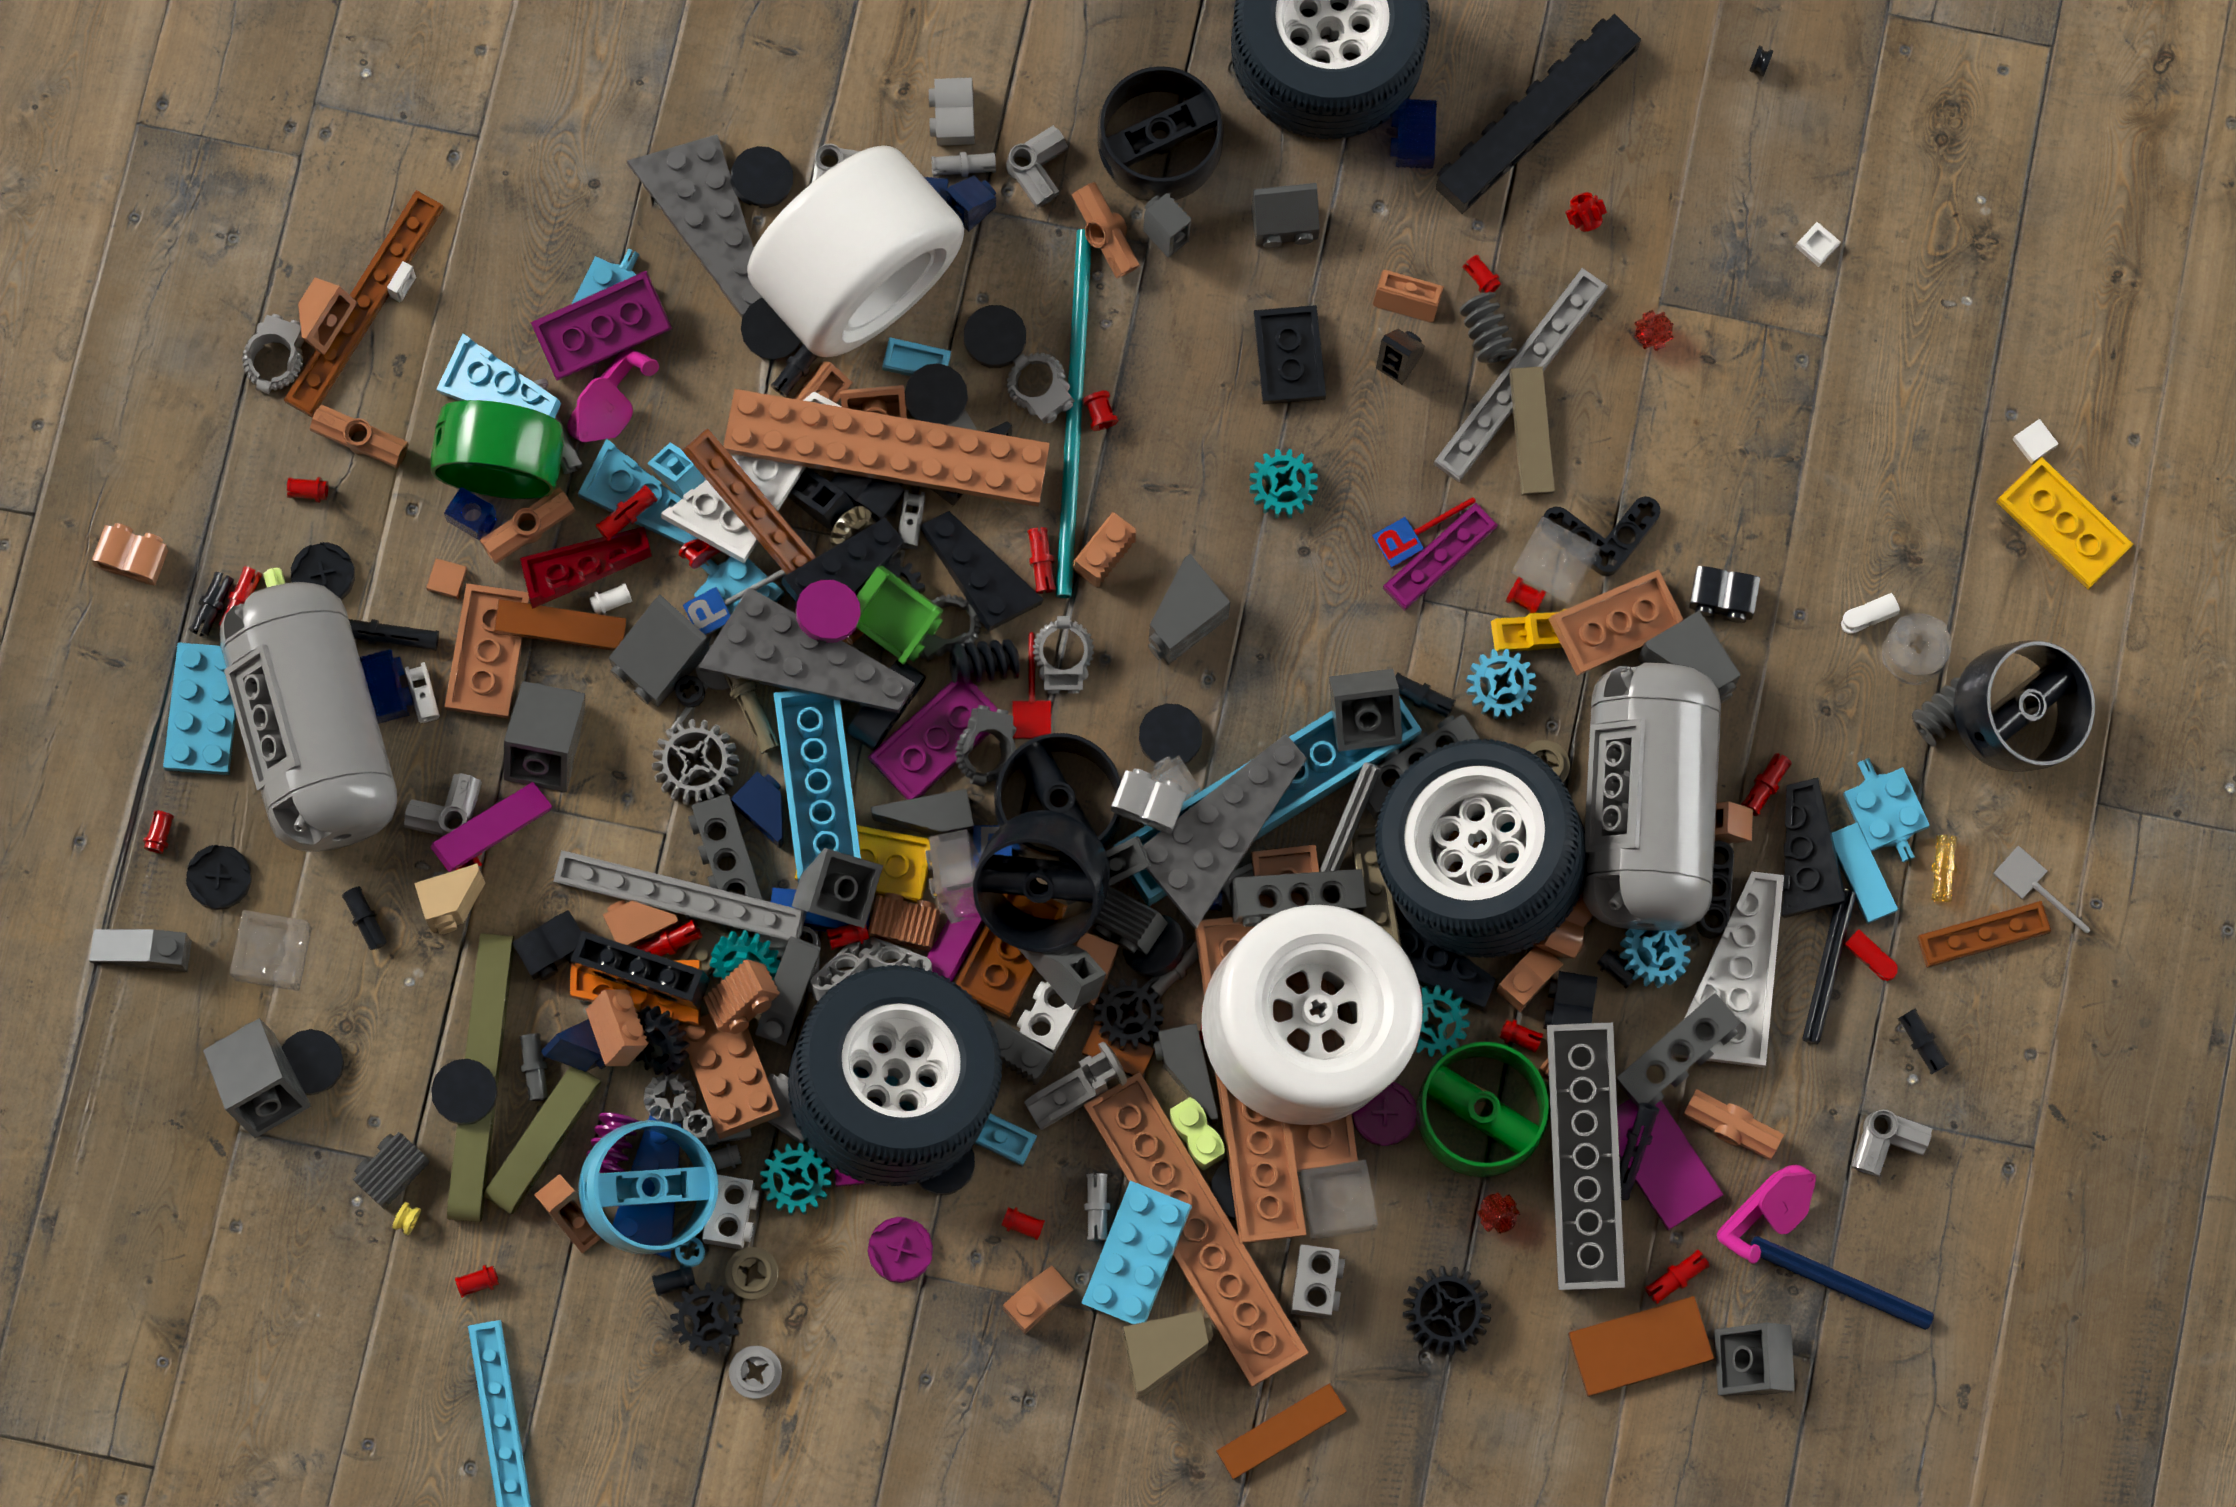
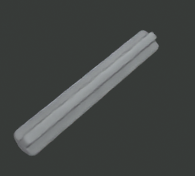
M1367 762L1363 764L1319 872L1339 871L1379 775L1380 768Z

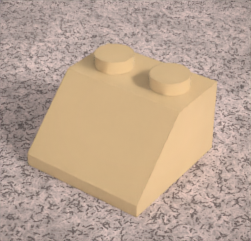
M478 864L414 883L425 920L432 933L438 931L439 934H447L455 931L457 925L464 923L485 885V880Z

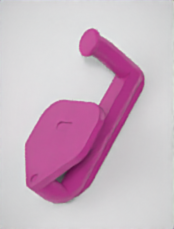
M633 349L619 353L602 376L593 379L579 395L577 407L568 420L567 430L569 435L581 442L617 437L629 423L633 414L632 404L618 390V384L633 366L641 368V372L645 376L654 375L659 369L658 362Z
M1790 1165L1773 1173L1720 1227L1717 1232L1719 1242L1740 1257L1747 1259L1751 1264L1757 1263L1761 1255L1760 1247L1757 1244L1751 1246L1741 1240L1740 1237L1762 1214L1777 1233L1787 1234L1791 1232L1808 1214L1816 1175L1800 1165Z

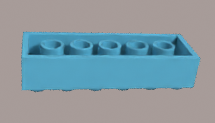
M791 690L775 692L774 700L799 883L801 874L824 848L860 859L861 854L840 699L834 700L823 695L806 694Z

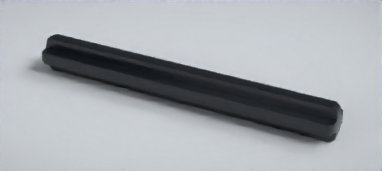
M1844 889L1847 903L1834 906L1802 1037L1803 1041L1810 1044H1818L1821 1041L1856 893L1852 890Z

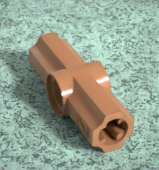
M1095 182L1090 183L1074 192L1072 197L1087 223L1085 227L1086 239L1091 246L1101 249L1115 277L1118 279L1140 267L1125 238L1127 233L1125 220L1118 213L1111 212Z
M322 404L316 410L310 425V431L348 447L353 453L365 454L395 468L402 464L409 446L407 441L370 426L364 419H354ZM364 431L367 433V436L363 441L355 442L351 440L354 433Z
M559 487L551 495L542 498L530 507L521 508L516 511L512 519L481 538L480 543L491 560L497 564L524 545L538 541L545 531L574 513L575 508L564 491ZM532 520L536 525L530 531H522L519 527L523 521Z
M1698 1089L1695 1090L1683 1113L1688 1119L1712 1130L1713 1134L1724 1142L1734 1146L1741 1145L1768 1160L1772 1159L1784 1136L1779 1131L1753 1119L1754 1116L1747 1110L1730 1103L1726 1105Z

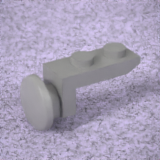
M1105 1042L1098 1043L1101 1053L1092 1058L1089 1055L1079 1061L1080 1068L1024 1101L1040 1130L1050 1126L1081 1108L1085 1103L1108 1091L1106 1082L1116 1077L1121 1086L1127 1083V1077L1119 1059Z

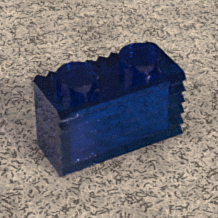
M1405 99L1399 106V109L1392 113L1391 127H1397V138H1391L1390 157H1396V167L1433 168L1435 162L1437 100Z
M391 649L361 656L360 661L378 724L410 716L408 706L413 705L409 687L403 688L400 676L405 675L401 657H394Z

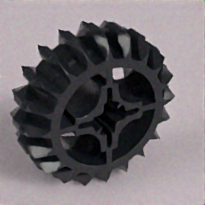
M1441 1266L1439 1268V1277L1437 1278L1432 1269L1427 1270L1426 1275L1429 1281L1426 1282L1422 1277L1418 1276L1415 1281L1420 1290L1409 1286L1407 1290L1415 1299L1405 1298L1403 1300V1305L1412 1308V1310L1405 1311L1402 1314L1404 1319H1413V1322L1406 1325V1330L1412 1331L1417 1328L1419 1332L1414 1335L1413 1341L1418 1342L1422 1337L1426 1338L1427 1341L1423 1345V1349L1426 1351L1432 1343L1437 1344L1435 1349L1436 1355L1441 1354L1443 1346H1447L1449 1356L1455 1354V1345H1458L1462 1353L1467 1352L1468 1348L1465 1341L1468 1340L1470 1344L1476 1346L1479 1341L1473 1333L1484 1336L1487 1330L1479 1325V1323L1489 1324L1491 1321V1317L1482 1314V1312L1491 1310V1304L1480 1302V1300L1488 1296V1292L1476 1293L1475 1290L1481 1285V1281L1476 1280L1472 1285L1468 1284L1467 1281L1471 1276V1273L1468 1271L1463 1275L1462 1279L1457 1278L1458 1267H1453L1451 1276H1446V1268ZM1441 1286L1456 1287L1462 1290L1467 1297L1451 1298ZM1432 1289L1436 1304L1435 1309L1421 1317V1299ZM1442 1302L1443 1304H1448V1307L1449 1305H1452L1453 1308L1457 1307L1449 1319L1446 1318V1315L1444 1317L1440 1314L1437 1315L1443 1307ZM1473 1306L1472 1324L1462 1333L1459 1327L1458 1315L1466 1308ZM1443 1324L1453 1337L1437 1335L1429 1330L1426 1325Z

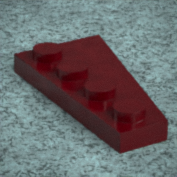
M645 527L617 533L609 541L604 537L521 557L520 561L533 609L652 557Z

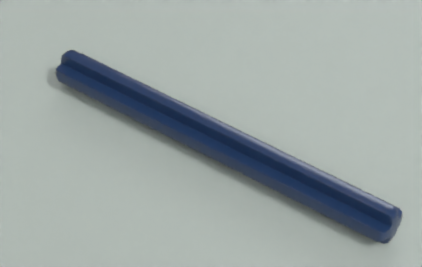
M1755 1236L1750 1243L1751 1246L1757 1244L1760 1247V1258L1924 1330L1928 1329L1934 1319L1933 1312L1759 1236Z

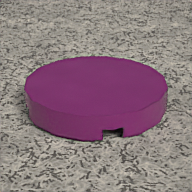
M820 580L809 584L801 592L796 604V620L801 630L817 641L819 639L826 641V643H836L846 639L855 631L860 619V603L856 594L847 585L835 580Z
M1392 1082L1365 1106L1352 1113L1354 1127L1360 1136L1371 1144L1384 1147L1398 1144L1406 1139L1415 1127L1417 1119L1415 1099L1408 1089L1397 1082Z
M895 1217L885 1220L874 1229L869 1239L867 1252L870 1264L879 1276L889 1282L906 1283L916 1280L926 1272L932 1261L933 1245L930 1234L922 1224L906 1217Z

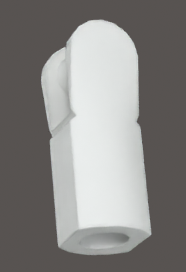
M1890 593L1865 605L1850 609L1843 615L1841 622L1842 630L1847 634H1854L1870 625H1875L1899 615V605L1894 595Z
M422 662L420 667L409 669V666L405 667L418 722L426 723L437 720L440 714L425 662ZM425 678L426 685L414 687L413 681Z

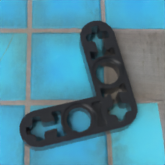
M1644 496L1638 498L1609 535L1603 538L1569 511L1555 506L1545 512L1542 519V529L1547 536L1602 576H1611L1622 567L1656 524L1661 508L1659 503L1651 497ZM1647 506L1651 507L1650 514L1653 516L1652 518L1645 516L1639 526L1634 523L1641 511L1638 507L1645 509ZM1558 516L1562 517L1561 524L1568 530L1571 524L1575 526L1571 530L1568 539L1563 537L1566 530L1561 526H1556L1555 529L1550 526V517L1556 519ZM1624 528L1632 530L1635 534V541L1630 544L1620 542L1617 536L1618 532ZM1580 533L1587 535L1590 538L1591 545L1586 549L1577 548L1573 543L1575 535ZM1596 544L1600 545L1598 553L1602 556L1607 557L1611 554L1614 557L1612 560L1614 566L1611 564L1606 565V567L1602 566V558L1597 553L1594 554L1593 558L1588 556L1593 552Z

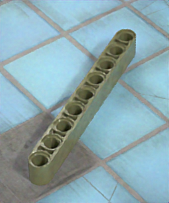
M481 933L465 1059L478 1061L487 1067L497 1082L498 1091L514 955V945L512 944L514 936ZM496 1103L492 1111L479 1122L468 1125L457 1124L447 1206L448 1220L482 1221Z

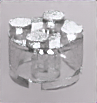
M1922 613L1909 614L1898 619L1882 645V660L1885 667L1889 669L1897 680L1910 685L1924 684L1934 678L1942 670L1951 653V638L1945 623L1933 616ZM1912 645H1917L1918 649L1922 650L1921 653H1916V649Z

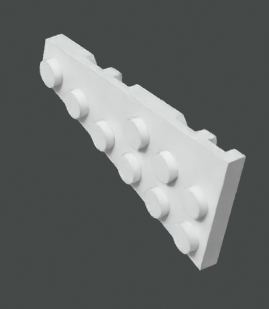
M816 392L811 393L803 400L842 407ZM741 455L732 456L777 511L806 468L805 466ZM707 480L694 490L688 491L683 495V499L673 507L669 506L661 513V518L742 563L746 562L758 543L755 536Z
M1751 872L1686 1013L1685 1018L1711 995L1716 993L1741 1022L1735 1027L1739 1033L1725 1045L1720 1041L1710 1049L1714 1055L1707 1061L1762 1068L1766 1066L1784 875ZM1699 1024L1696 1027V1035L1702 1041H1709L1712 1038V1029L1706 1024ZM1674 1045L1671 1049V1056L1687 1058L1688 1052L1682 1045Z

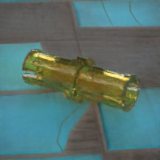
M1941 834L1936 836L1935 863L1931 866V871L1934 872L1931 899L1939 901V898H1941V902H1951L1953 898V875L1957 873V865L1954 864L1957 837L1950 835V838H1948V835Z

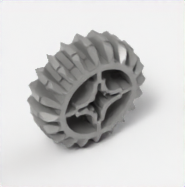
M691 719L689 720L690 728L684 729L683 724L678 722L676 724L678 733L676 734L671 729H667L665 732L670 740L658 739V745L664 750L653 751V757L660 761L652 763L653 770L661 771L654 776L656 782H665L661 787L662 792L667 793L673 789L671 799L676 801L683 795V804L687 806L691 801V797L695 798L697 804L702 802L701 797L707 796L708 800L713 799L715 791L720 796L726 795L722 784L728 787L734 785V781L727 775L735 776L739 772L738 768L732 766L739 762V756L731 754L737 749L736 744H726L730 739V735L725 732L718 736L720 726L717 724L708 731L707 720H703L700 728H696L695 720ZM703 740V742L700 741L696 747L691 749L680 746L687 741ZM712 745L722 755L720 770L714 768V765L707 760ZM672 755L677 757L678 761L684 765L679 781L674 778L669 770ZM699 757L702 765H695L691 768L689 760L696 761ZM698 777H706L708 779L713 778L711 781L703 785H688L692 784V782Z

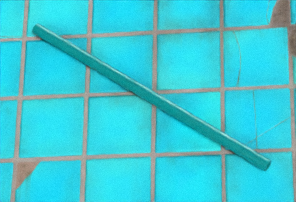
M1085 229L1077 230L1068 374V383L1070 385L1068 393L1075 402L1066 411L1056 597L1064 599L1072 597L1092 246L1086 239Z

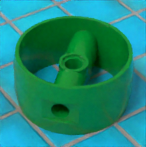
M464 400L445 404L440 410L435 426L431 452V474L446 485L484 496L505 499H537L547 497L554 492L559 477L564 446L563 426L559 421L547 414L508 403Z
M1494 1042L1465 1044L1452 1049L1439 1058L1424 1078L1416 1106L1419 1132L1429 1151L1446 1167L1458 1173L1474 1177L1497 1176L1509 1172L1524 1163L1533 1154L1543 1138L1550 1113L1548 1091L1537 1068L1519 1051ZM1473 1057L1492 1058L1510 1065L1527 1080L1535 1094L1539 1110L1538 1125L1500 1102L1493 1093L1481 1090L1447 1068V1066L1459 1060ZM1426 1097L1437 1102L1517 1155L1499 1162L1481 1163L1470 1161L1454 1154L1440 1142L1431 1128L1426 1110ZM1479 1102L1487 1103L1491 1108V1114L1487 1117L1479 1116L1474 1110V1105Z

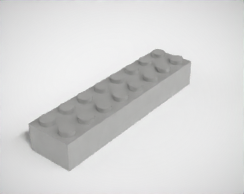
M1613 1022L1547 1025L1558 1289L1625 1288Z

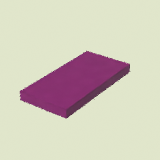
M648 271L637 274L530 322L556 381L673 330Z
M958 675L956 684L952 680L875 749L868 756V760L906 800L919 798L958 764L956 763L957 757H955V753H957L955 749L958 746L957 741L960 740L959 737L963 734V731L967 729L972 709L978 708V705L990 707L989 711L997 712L998 708L970 679L969 683H964L962 676ZM979 732L975 737L973 749L990 733Z
M1631 1099L1617 1106L1620 1159H1622L1628 1141L1626 1137L1627 1131L1633 1127L1639 1110ZM1660 1100L1655 1105L1660 1110L1651 1132L1653 1140L1646 1147L1635 1182L1667 1231H1669L1724 1194ZM1644 1126L1641 1127L1635 1146L1639 1144ZM1631 1157L1627 1168L1628 1171L1630 1170L1634 1157Z

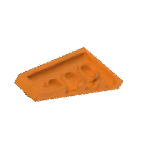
M673 960L700 970L702 969L700 960ZM571 963L570 996L574 999L592 1002L603 990L627 989L631 992L629 995L635 1003L633 1005L636 1008L635 1012L648 1005L651 1009L659 1006L661 1014L667 1010L670 1012L671 1020L678 1019L683 1023L700 1026L701 1005L699 1010L580 971Z

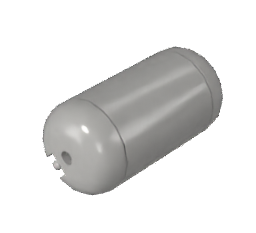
M284 583L252 593L245 600L244 604L233 606L224 615L220 627V646L227 667L224 672L257 791H261L270 826L280 841L292 849L300 851H329L361 842L377 834L392 820L397 805V788L346 608L341 599L325 586L314 583Z
M1643 663L1637 667L1618 666L1602 675L1595 684L1592 694L1585 816L1587 860L1586 877L1583 880V901L1593 917L1610 926L1647 931L1685 929L1704 917L1709 910L1712 899L1721 720L1720 695L1710 677L1691 667L1667 663Z

